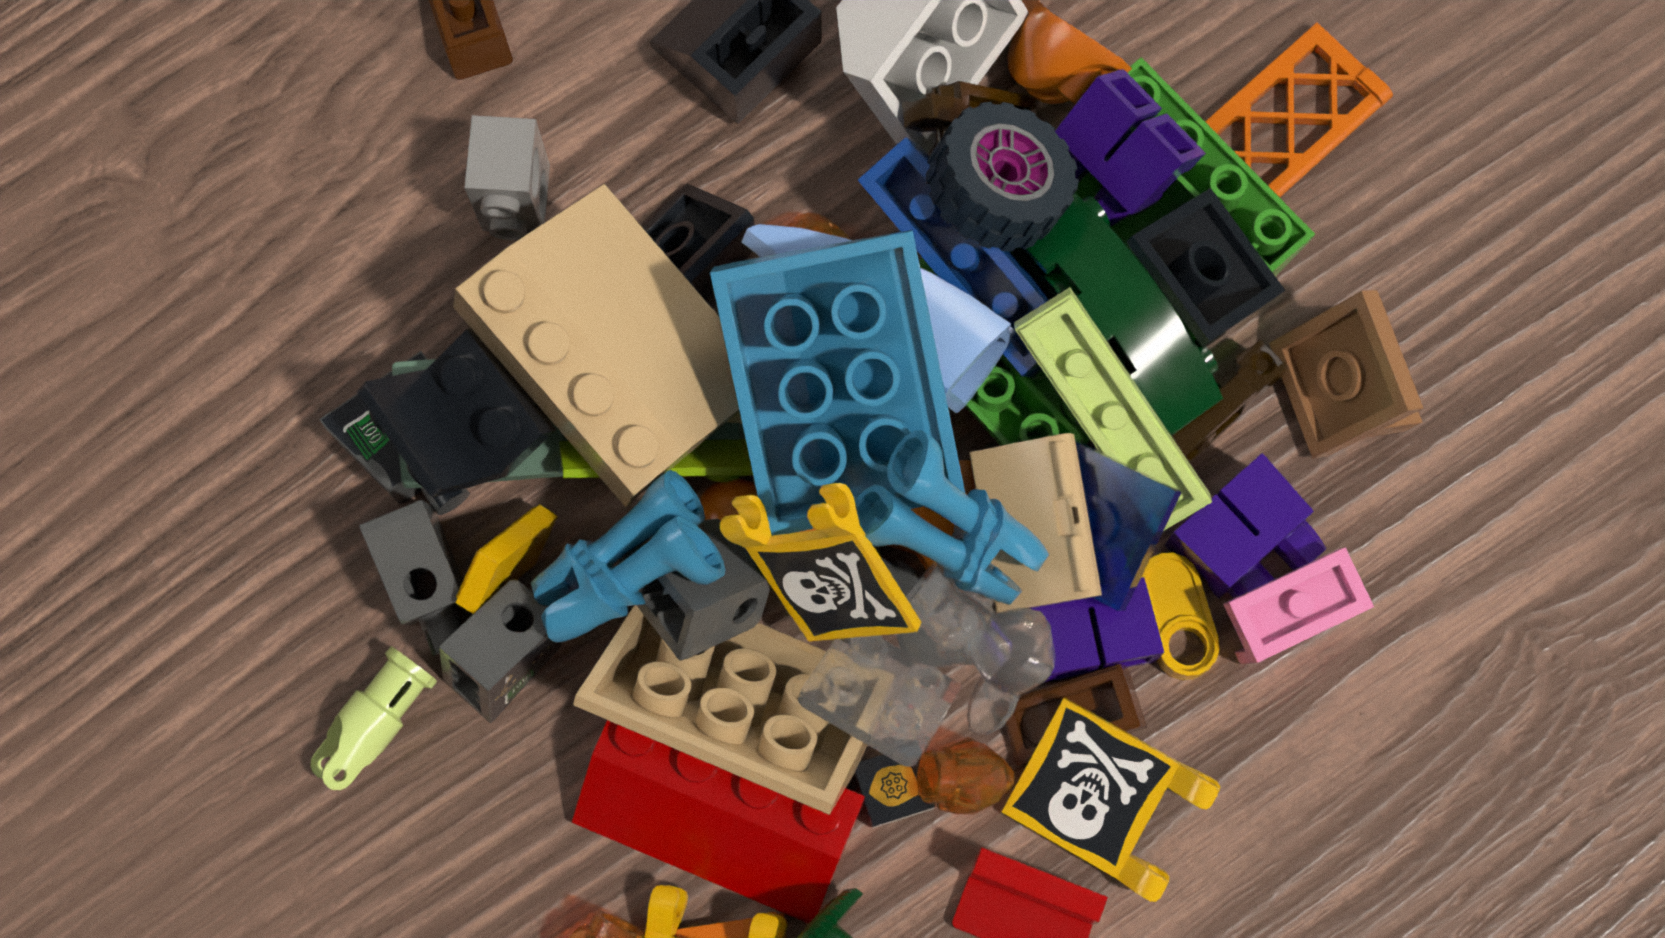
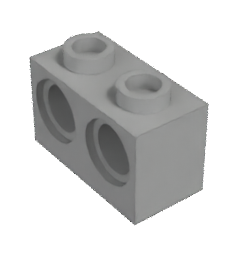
M472 115L465 191L482 231H489L492 236L499 239L519 240L545 223L550 163L536 119Z

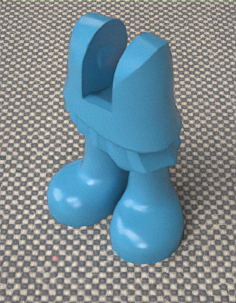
M922 430L906 435L896 446L890 456L887 467L888 480L894 490L908 500L929 508L953 523L954 532L952 536L918 516L901 499L883 486L875 484L865 489L855 500L860 526L866 534L865 537L874 547L895 544L912 549L943 566L944 577L954 579L955 585L959 589L978 593L1003 604L1010 605L1021 594L1022 590L1008 575L991 564V561L998 552L1003 550L1017 561L1037 572L1049 556L1047 549L1040 539L1012 517L998 499H990L986 490L973 489L966 495L955 487L944 475L943 452L939 443Z
M672 470L661 474L650 484L639 503L612 526L606 534L594 542L579 540L575 545L566 544L559 557L531 582L534 599L539 604L548 606L541 615L548 638L553 642H564L577 638L609 620L627 616V606L645 604L644 596L638 590L668 573L678 571L689 580L701 585L713 583L725 575L724 561L711 539L698 527L705 519L703 506L692 487L682 476ZM652 537L649 542L617 566L613 565L628 551Z

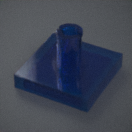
M1075 439L1102 596L1092 598L1117 611H1126L1182 492Z

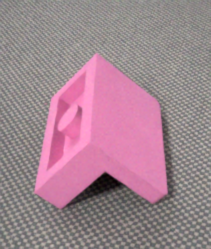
M1346 547L1337 549L1223 604L1244 647L1234 652L1240 664L1261 662L1374 607Z

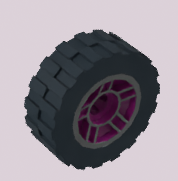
M991 102L980 103L976 108L970 106L963 110L958 118L955 117L930 154L927 164H930V168L926 172V184H929L931 189L929 196L933 205L936 204L941 211L940 216L947 224L951 223L958 230L957 233L967 240L971 238L979 242V246L991 249V247L1001 248L1002 251H1014L1018 247H1022L1024 250L1032 247L1038 239L1042 240L1069 208L1074 200L1072 196L1078 188V179H1075L1076 162L1075 159L1071 158L1068 152L1070 148L1065 140L1059 138L1054 132L1055 128L1047 121L1044 123L1035 116V113L1027 109L1015 108L1014 104L1002 102L1000 105Z

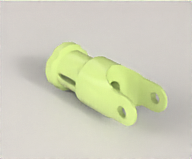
M392 646L385 653L388 661L364 691L356 690L335 716L327 732L326 739L311 758L310 766L312 772L317 777L323 779V783L332 790L347 788L361 770L371 764L385 750L403 727L400 718L424 688L432 689L437 683L434 677ZM330 757L324 768L321 767L322 759ZM343 769V778L340 780H335L333 777H335Z

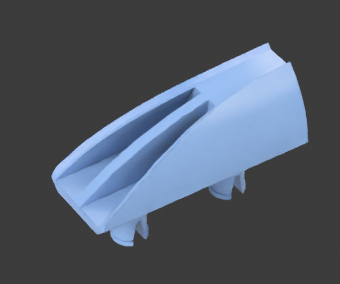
M758 224L746 229L742 243L759 257L852 240L803 228ZM920 268L947 404L952 411L958 413L968 404L986 380L1016 331L1010 326L1011 323L971 295L933 273Z

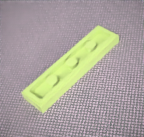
M1070 287L1014 322L1015 331L1156 535L1212 503L1209 491Z

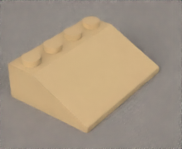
M605 184L507 247L455 289L453 308L625 507L646 491L655 479L672 469L739 412L720 317Z
M634 605L575 695L573 705L830 815L853 777L873 735L893 679L760 623L731 639L688 659L679 661L637 605Z

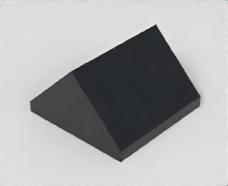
M688 183L643 227L646 233L704 300L714 291L710 275L714 267L744 261L753 252L742 243L746 229L755 226L754 217L748 209Z
M1211 188L1134 234L1126 241L1203 348L1205 346L1208 347L1286 291Z

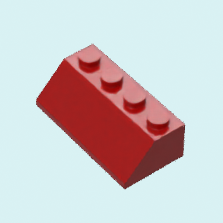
M607 720L592 753L571 823L809 924L821 909L864 804L865 796L845 788L829 815Z

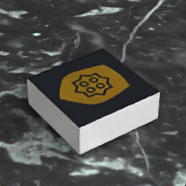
M916 745L859 762L855 775L861 794L865 796L864 804L872 829L935 809Z

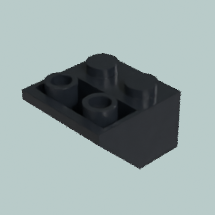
M692 0L649 42L650 46L735 123L739 124L822 42V11L809 0Z

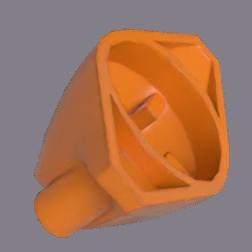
M1021 0L1029 14L1016 31L1009 46L1008 68L1015 81L1035 99L1048 104L1071 101L1076 105L1098 76L1121 69L1128 73L1132 69L1122 58L1050 12L1039 0Z

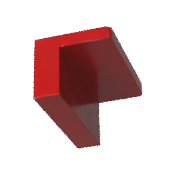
M981 848L977 852L952 919V926L977 938H1088L1092 926L1099 923L1108 897Z

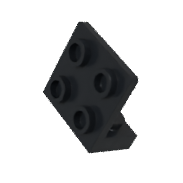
M471 328L466 329L427 369L365 381L357 390V394L369 410L370 418L375 426L387 435L406 462L411 477L431 497H437L507 477L556 431V428L545 413Z

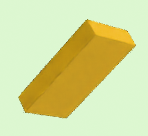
M540 504L537 507L534 506L476 552L456 595V603L474 614L510 580H518L536 564L558 516Z

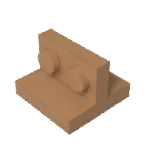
M1378 290L1360 291L1269 343L1271 350L1288 366L1282 376V380L1312 459L1328 457L1367 437L1401 433L1423 423L1418 412L1424 409Z

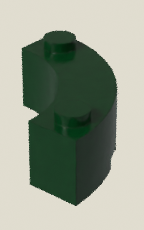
M1074 193L1072 196L1074 198L1073 202L1051 231L1042 240L1038 239L1032 247L1024 250L1022 247L1015 248L1013 251L1015 258L1050 299L1069 287L1072 289L1172 436L1223 399L1212 375L1218 371V364L1206 346L1203 348L1197 339L1193 340L1152 277L1124 242L1110 228L1109 218L1101 205L1090 195L1081 199Z

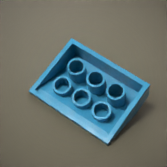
M913 230L778 253L716 266L711 270L712 285L758 498L765 506L772 536L814 529L807 518V512L810 506L814 504L826 503L823 496L819 493L821 486L826 484H846L851 490L854 500L865 489L876 484L891 491L910 509L923 507L896 492L891 486L887 475L890 456L896 446L906 435L914 431L922 430L939 443L943 452L945 477L955 487L965 493Z

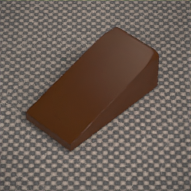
M429 0L456 79L463 80L512 63L513 57L493 0Z
M1123 664L998 703L1017 766L1028 764L1065 697L1128 733L1147 728L1129 669Z

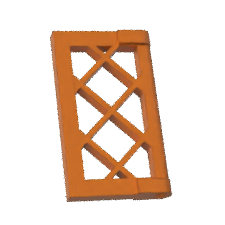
M1317 22L1205 122L1218 135L1233 122L1243 123V151L1234 152L1250 168L1251 163L1286 164V170L1268 185L1281 197L1373 113L1385 105L1393 97V93L1386 83L1372 70L1360 63ZM1313 51L1328 63V74L1294 73V68ZM1276 84H1286V112L1251 111V106ZM1294 85L1328 86L1329 114L1294 113ZM1337 86L1353 87L1364 97L1348 114H1338ZM1251 123L1286 124V153L1251 151ZM1294 124L1329 125V131L1306 152L1294 153Z

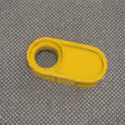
M1173 552L1160 553L1150 558L1137 576V578H1145L1165 652L1157 660L1160 669L1170 677L1179 680H1193L1206 673L1216 662L1220 650L1218 634L1200 576L1194 564L1185 556ZM1190 631L1201 639L1204 645V654L1199 663L1183 665L1172 657L1169 651V641L1174 633Z

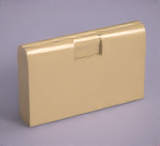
M1074 434L1053 435L969 452L975 489L986 490L990 499H998L1012 517L1040 539L1049 553V556L1037 572L1017 561L1003 550L998 552L991 561V564L1008 575L1021 588L1022 592L1010 605L994 601L996 613L1102 596Z

